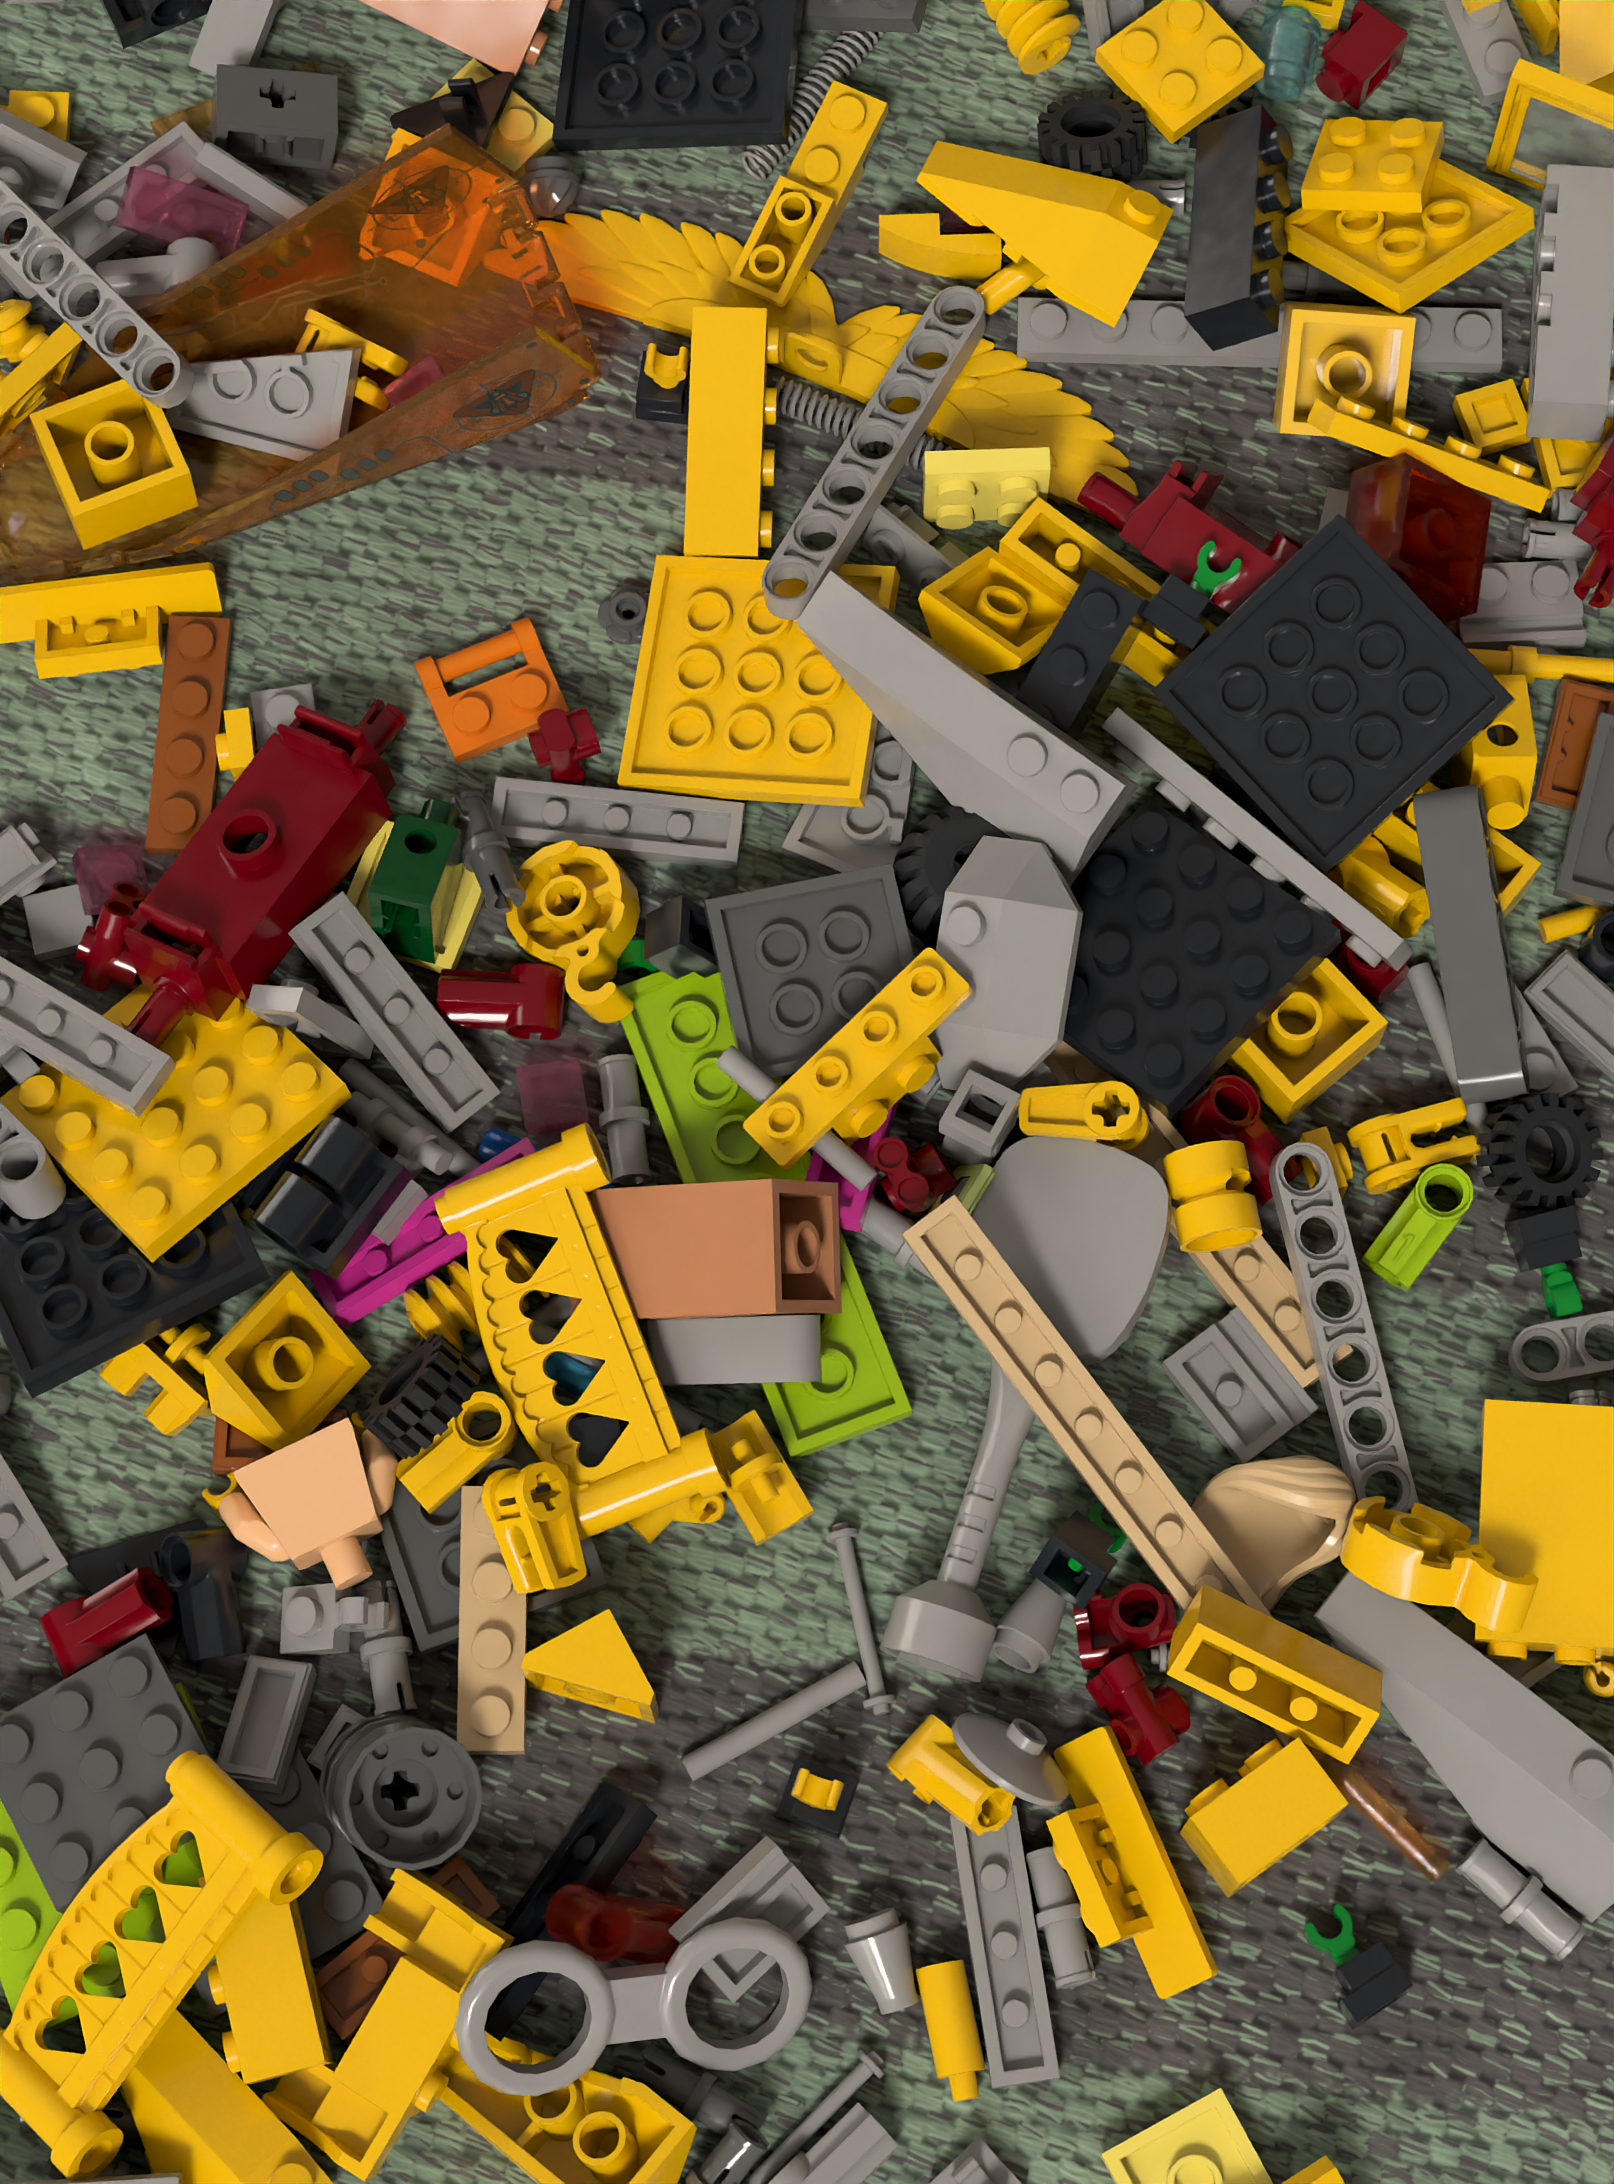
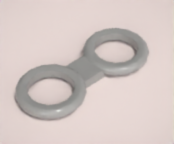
M733 1917L704 1926L677 1947L666 1965L664 1962L601 1969L592 1956L565 1942L533 1940L502 1950L476 1971L460 1996L455 2021V2032L461 2058L478 2080L510 2095L539 2096L565 2088L595 2065L607 2045L666 2038L679 2056L704 2069L737 2071L765 2062L790 2043L807 2017L813 1986L807 1956L791 1934L763 1919ZM737 1948L760 1950L775 1958L780 1965L783 1987L779 2004L766 2023L753 2033L733 2040L710 2039L693 2030L688 2023L685 2003L689 1985L703 1965L718 1954ZM535 1972L560 1973L577 1982L584 1993L586 2012L582 2029L568 2048L555 2058L534 2065L514 2064L494 2054L487 2044L484 2029L488 2009L502 1989L517 1978Z

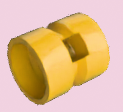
M1233 1140L1200 1143L1176 1150L1162 1160L1170 1196L1172 1199L1181 1202V1205L1173 1212L1181 1251L1204 1253L1229 1249L1249 1243L1263 1234L1255 1196L1244 1192V1188L1252 1181L1244 1143Z

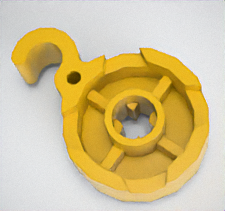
M570 840L545 846L524 861L519 868L523 873L519 884L523 887L526 897L519 907H516L513 901L506 897L511 909L510 912L506 913L507 927L518 944L539 964L554 966L566 973V991L572 1000L590 1017L603 1023L620 1021L633 1011L634 1002L613 982L608 981L616 975L618 958L636 932L641 912L637 888L626 872L602 849L599 851L594 847L579 846L575 841ZM579 902L577 908L573 911L572 906Z
M1382 1496L1362 1498L1355 1505L1339 1551L1341 1563L1354 1576L1398 1599L1425 1605L1455 1607L1466 1618L1489 1630L1511 1634L1520 1632L1539 1581L1538 1577L1525 1573L1523 1577L1515 1578L1496 1571L1493 1568L1496 1560L1484 1550L1483 1544L1470 1545L1468 1543L1472 1533L1468 1526L1448 1514L1423 1504L1414 1502L1410 1514L1383 1509L1385 1497Z

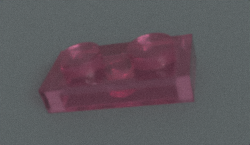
M135 165L129 169L114 226L169 245L175 240L185 237L200 238L213 244L220 253V262L225 263L232 259L231 252L237 251L249 205Z

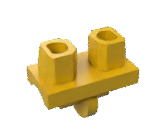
M201 1323L190 1326L184 1332L175 1326L157 1335L169 1346L167 1350L154 1338H151L106 1361L99 1372V1375L115 1390L129 1397L137 1391L149 1376L160 1384L164 1389L143 1414L158 1430L167 1436L175 1437L190 1425L197 1416L210 1418L213 1415L207 1387L185 1368L189 1364L204 1377L202 1359L207 1354L202 1349L207 1344L211 1333Z
M755 1409L726 1428L711 1434L720 1451L729 1476L728 1482L731 1488L725 1491L756 1546L814 1514L812 1506Z

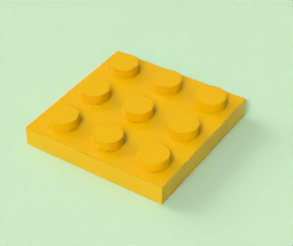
M1439 159L1422 213L1303 210L1301 207L1285 217L1284 231L1288 242V252L1393 311L1402 314L1533 230L1535 225L1533 207Z

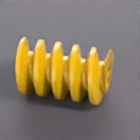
M980 0L984 2L985 11L988 16L996 21L998 33L1003 39H1007V48L1015 58H1018V66L1025 74L1035 75L1057 65L1067 56L1071 49V39L1076 35L1081 26V21L1075 14L1065 15L1070 6L1068 0Z
M502 1235L499 1239L498 1247L504 1257L511 1259L508 1266L510 1278L519 1284L527 1282L531 1279L536 1269L521 1248ZM453 1261L447 1266L449 1286L436 1276L431 1275L425 1279L428 1294L427 1300L412 1289L405 1291L403 1297L406 1315L420 1340L423 1338L427 1340L430 1334L436 1333L438 1335L439 1333L459 1351L463 1352L464 1348L460 1334L462 1330L466 1329L479 1340L482 1339L473 1304L469 1271L458 1262ZM535 1290L546 1299L550 1296L548 1292ZM527 1294L522 1300V1310L524 1313L530 1309Z

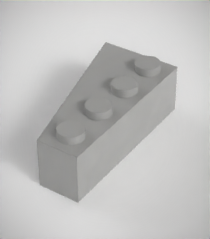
M1548 164L1533 247L1526 437L1600 442L1606 417L1614 418V380H1610L1611 367L1614 368V168Z

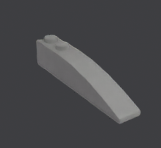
M830 570L796 621V624L953 807H962L964 813L973 814L974 812L1012 839L1046 844L1053 856V862L1069 887H1071L1140 785L838 573Z
M1348 1570L1313 1615L1342 1653L1383 1673L1381 1701L1389 1710L1390 1717L1403 1734L1409 1736L1432 1766L1430 1769L1446 1790L1452 1792L1471 1817L1469 1820L1482 1837L1529 1875L1536 1876L1544 1883L1543 1886L1588 1922L1592 1923L1614 1903V1756L1535 1693L1415 1604L1395 1598L1372 1587Z

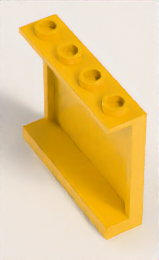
M1485 1399L1481 1414L1482 1458L1478 1544H1483L1484 1550L1495 1558L1496 1561L1493 1568L1496 1571L1515 1578H1521L1525 1573H1529L1538 1577L1539 1581L1520 1632L1512 1634L1489 1630L1475 1623L1472 1647L1487 1648L1486 1657L1494 1660L1525 1661L1527 1660L1528 1650L1555 1652L1554 1662L1559 1664L1595 1665L1596 1655L1614 1656V1407Z

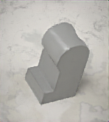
M968 1069L939 1121V1132L945 1135L941 1146V1154L963 1165L987 1164L993 1168L1002 1155L1011 1131L1016 1124L1021 1094ZM982 1095L993 1099L999 1105L990 1102L989 1100L985 1099Z

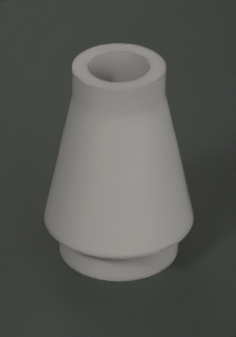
M1035 1578L1033 1583L994 1624L997 1633L991 1651L1013 1668L1027 1673L1036 1672L1040 1663L1050 1661L1068 1601Z
M895 1908L880 1910L845 1924L844 1928L848 1941L843 1943L875 1997L881 2014L896 2012L918 2003L920 2000L914 1983L907 1921L899 1922Z

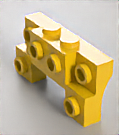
M395 1869L390 1878L395 1881V1884L378 1913L369 1914L363 1927L407 1955L402 1956L339 2064L334 2062L284 2075L281 2077L276 2088L265 2093L261 2099L278 2119L301 2133L324 2151L336 2164L364 2182L376 2177L410 2117L417 2115L419 2110L427 2114L441 2097L449 2081V2077L442 2074V2071L454 2050L460 2052L455 2032V2021L460 1996L476 1971L502 1950L509 1948L514 1940V1937L463 1906L464 1900L416 1870Z

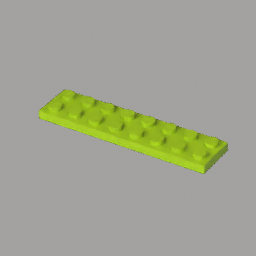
M660 971L618 986L634 1002L633 1011L620 1020V1024L637 1062L639 1073L682 1183L693 1184L759 1179L805 1181L812 1158L809 1150L789 1169H782L743 1128L744 1121L761 1104L716 1066V1062L730 1046L733 1045L735 1047L719 972L706 978L692 972L676 980L665 972ZM782 1082L776 1083L780 1087L783 1085ZM840 1228L842 1313L813 1314L820 1315L822 1381L760 1383L790 1462L912 1416V1408Z

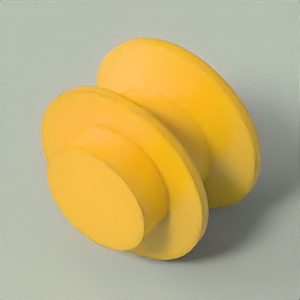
M10 299L0 303V359L7 358L9 363L21 361L17 356L22 348L40 331L45 332V327L42 324L29 325L25 318L32 309L30 301Z

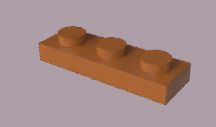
M459 1855L430 1878L464 1900L463 1906L487 1921L502 1910V1907ZM370 1930L365 1932L314 1975L323 2017L344 2042L358 2032L402 1956L407 1955Z

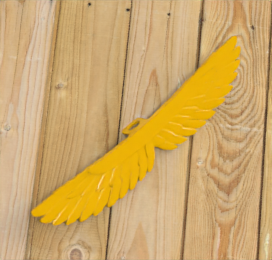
M607 209L601 210L602 221L588 215L575 213L565 214L566 224L552 220H537L532 223V230L535 233L514 231L503 236L502 244L510 250H498L489 253L484 259L485 267L488 270L549 292L550 297L643 322V324L687 337L692 335L693 306L767 308L768 326L780 327L778 364H767L849 396L866 405L923 316L914 313L900 315V307L883 305L860 312L844 323L837 324L833 301L823 280L811 271L808 272L806 279L803 280L784 308H780L728 285L727 280L743 250L741 244L734 238L717 232L714 239L712 234L702 227L687 222H681L682 233H680L663 220L647 213H641L639 221L621 212ZM981 338L924 431L957 450L1050 447L1051 472L1048 498L1059 504L1063 501L1102 519L1100 516L1077 501L1083 486L1095 472L1102 473L1138 497L1135 482L1128 474L1122 472L1129 469V460L1120 450L1108 444L1114 440L1113 432L1098 421L1088 418L1092 412L1091 405L1077 396L1062 392L1063 383L1060 380L1042 373L1023 371L1022 369L1027 367L1026 359L1017 357V354L1013 352L994 350V343ZM930 352L921 355L915 363L921 368L935 369L942 366L947 361V358L941 353ZM898 397L891 401L888 408L895 413L905 414L914 411L920 405V402L913 397Z

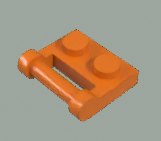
M528 616L510 623L511 630L434 661L431 656L413 662L417 676L456 765L526 737L528 732L538 729L537 719L547 710L562 709L564 712L570 711ZM522 653L527 664L526 666L448 697L443 685L444 683Z

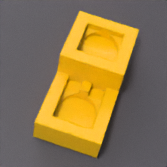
M939 213L879 215V253L895 262L933 275L972 281H987L1001 270V238L996 233L940 235Z

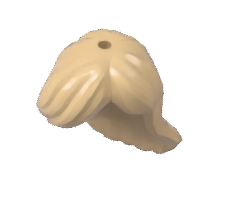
M1296 1455L1234 1465L1223 1470L1204 1486L1191 1509L1271 1613L1285 1591L1297 1579L1340 1556L1339 1551L1355 1507L1356 1494L1350 1479L1335 1465L1314 1456Z

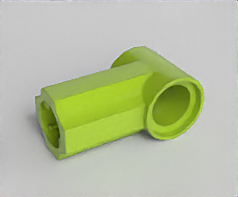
M1439 1163L1428 1167L1420 1175L1415 1187L1363 1255L1362 1261L1374 1273L1392 1286L1407 1293L1454 1228L1463 1221L1473 1200V1185L1470 1177L1461 1168L1452 1164ZM1434 1185H1444L1456 1194L1458 1206L1448 1212L1437 1211L1427 1203L1425 1190Z

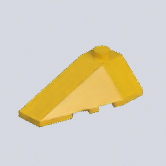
M938 140L916 179L920 185L969 225L979 227L986 225L1006 242L1002 252L1015 263H1019L1026 258L1046 274L1049 279L1045 287L1059 299L1113 328L1120 319L1174 209L1159 202L1149 192L1136 190L1118 180Z
M175 2009L119 2087L126 2107L130 2109L145 2148L144 2155L151 2174L182 2172L183 2184H333L291 2131L249 2086L243 2083V2080L236 2073H231L228 2064Z
M485 2031L487 2044L494 2054L511 2063L534 2065L555 2058L529 2049L524 2043L506 2037L500 2042ZM454 2050L442 2071V2074L449 2077V2081L439 2100L537 2184H678L697 2130L694 2123L645 2084L625 2077L621 2080L592 2069L588 2070L569 2086L539 2096L505 2094L481 2082L461 2058L460 2052Z

